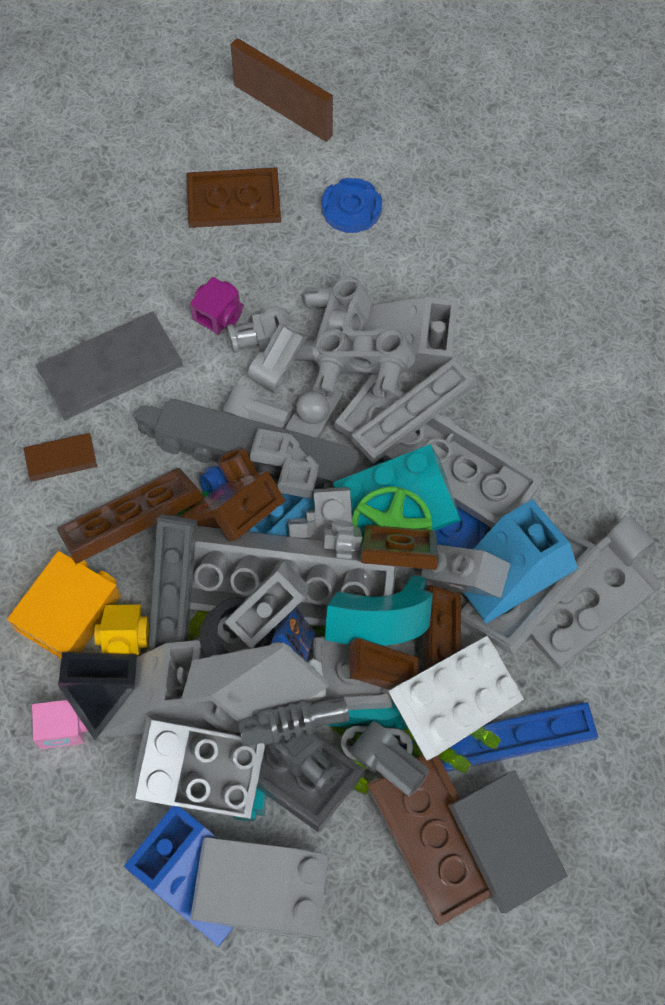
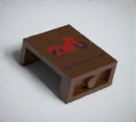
M263 471L221 484L205 496L204 500L193 505L179 517L197 520V526L222 529L228 541H234L239 539L286 500L269 472Z

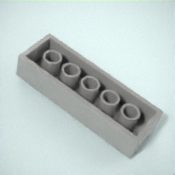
M197 526L190 609L210 612L224 600L234 597L247 598L285 561L311 587L305 599L296 607L309 624L326 626L327 605L337 592L368 597L394 595L397 566L361 563L363 546H361V551H351L352 559L336 558L335 550L324 549L323 541L246 532L239 539L228 541L222 529Z

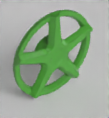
M383 487L368 493L358 503L352 517L354 527H358V519L361 513L377 526L432 530V518L425 502L412 491L401 487ZM390 492L395 493L390 508L383 512L366 504L377 495ZM405 495L412 498L421 507L425 518H405L403 515Z

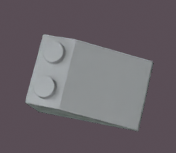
M203 838L190 920L292 938L319 937L328 855L288 847Z

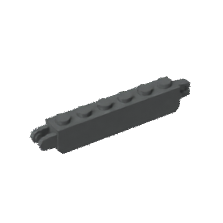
M178 399L166 402L163 409L143 405L135 411V420L138 422V430L141 434H147L149 437L156 438L157 445L168 453H186L203 463L217 462L225 453L240 447L246 450L250 458L253 442L259 428L291 434L299 442L300 449L307 456L312 457L319 465L314 489L334 488L333 482L369 468L359 464V455L355 448ZM252 461L258 473L268 471L273 481L280 478L281 466Z

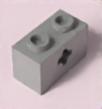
M437 545V570H422L421 577H426V581L447 590L501 598L510 563L482 550Z

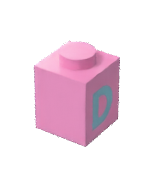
M68 700L32 704L33 741L40 749L85 744L84 732L89 731Z

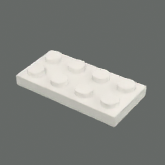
M488 636L388 691L426 760L439 755L524 700Z

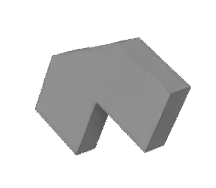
M258 428L250 453V461L281 466L282 471L278 481L279 491L283 494L312 499L319 470L317 462L300 449L299 442L291 434Z

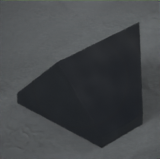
M62 652L58 681L59 688L94 740H96L135 689L137 654Z

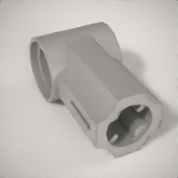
M280 323L265 351L258 354L251 363L248 376L273 393H279L282 390L279 387L282 384L286 385L292 373L290 367L307 337L297 329L285 323Z
M243 385L233 387L222 410L225 413L285 429L292 416V409L262 399L256 391Z

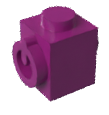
M212 276L205 285H201L197 289L194 299L190 302L192 319L219 335L224 328L227 329V325H236L244 304L240 302L239 291L235 286L227 281L222 282Z

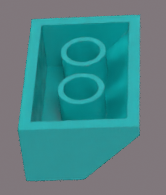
M431 444L333 482L334 488H350L352 517L356 506L368 493L379 488L391 486L410 490L425 502L431 514L432 530L436 531L461 521L442 462ZM390 492L377 495L366 504L383 512L390 508L395 493ZM405 495L403 506L405 518H425L421 507L412 498ZM360 513L358 527L360 528L362 539H364V527L376 524Z

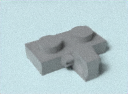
M350 488L314 489L315 510L306 511L307 518L289 519V536L323 541V525H332L334 521L352 523Z

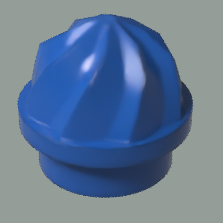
M219 466L207 468L206 473L201 474L199 478L203 492L208 491V493H211L221 484L227 483Z

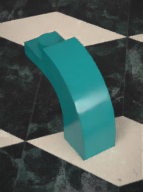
M412 575L401 592L389 596L368 597L337 592L327 605L325 641L349 645L354 639L360 638L384 646L407 642L421 636L430 626L433 593L425 591L426 577Z

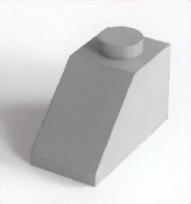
M284 561L225 620V623L252 649L305 599L311 587Z

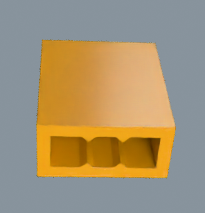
M57 551L9 615L7 621L14 631L60 659L62 658V652L81 653L93 637L95 625L101 624L105 605H116L121 598L116 585L117 581L104 571L100 570L97 574L87 568L89 565L86 561L75 564L71 555L67 556Z

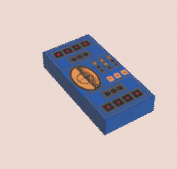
M295 607L278 623L272 643L279 642L289 645L294 652L306 661L315 631L299 609Z

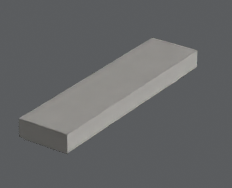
M452 358L351 435V441L374 464L475 386L476 380Z

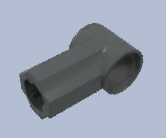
M372 721L349 749V753L373 773L377 771L406 796L410 797L423 784L430 770L412 754L398 745L399 741L388 730L377 722Z

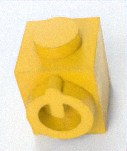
M141 604L105 605L101 624L95 625V645L101 646L102 653L137 654V657H139L141 648L149 647V616H142Z

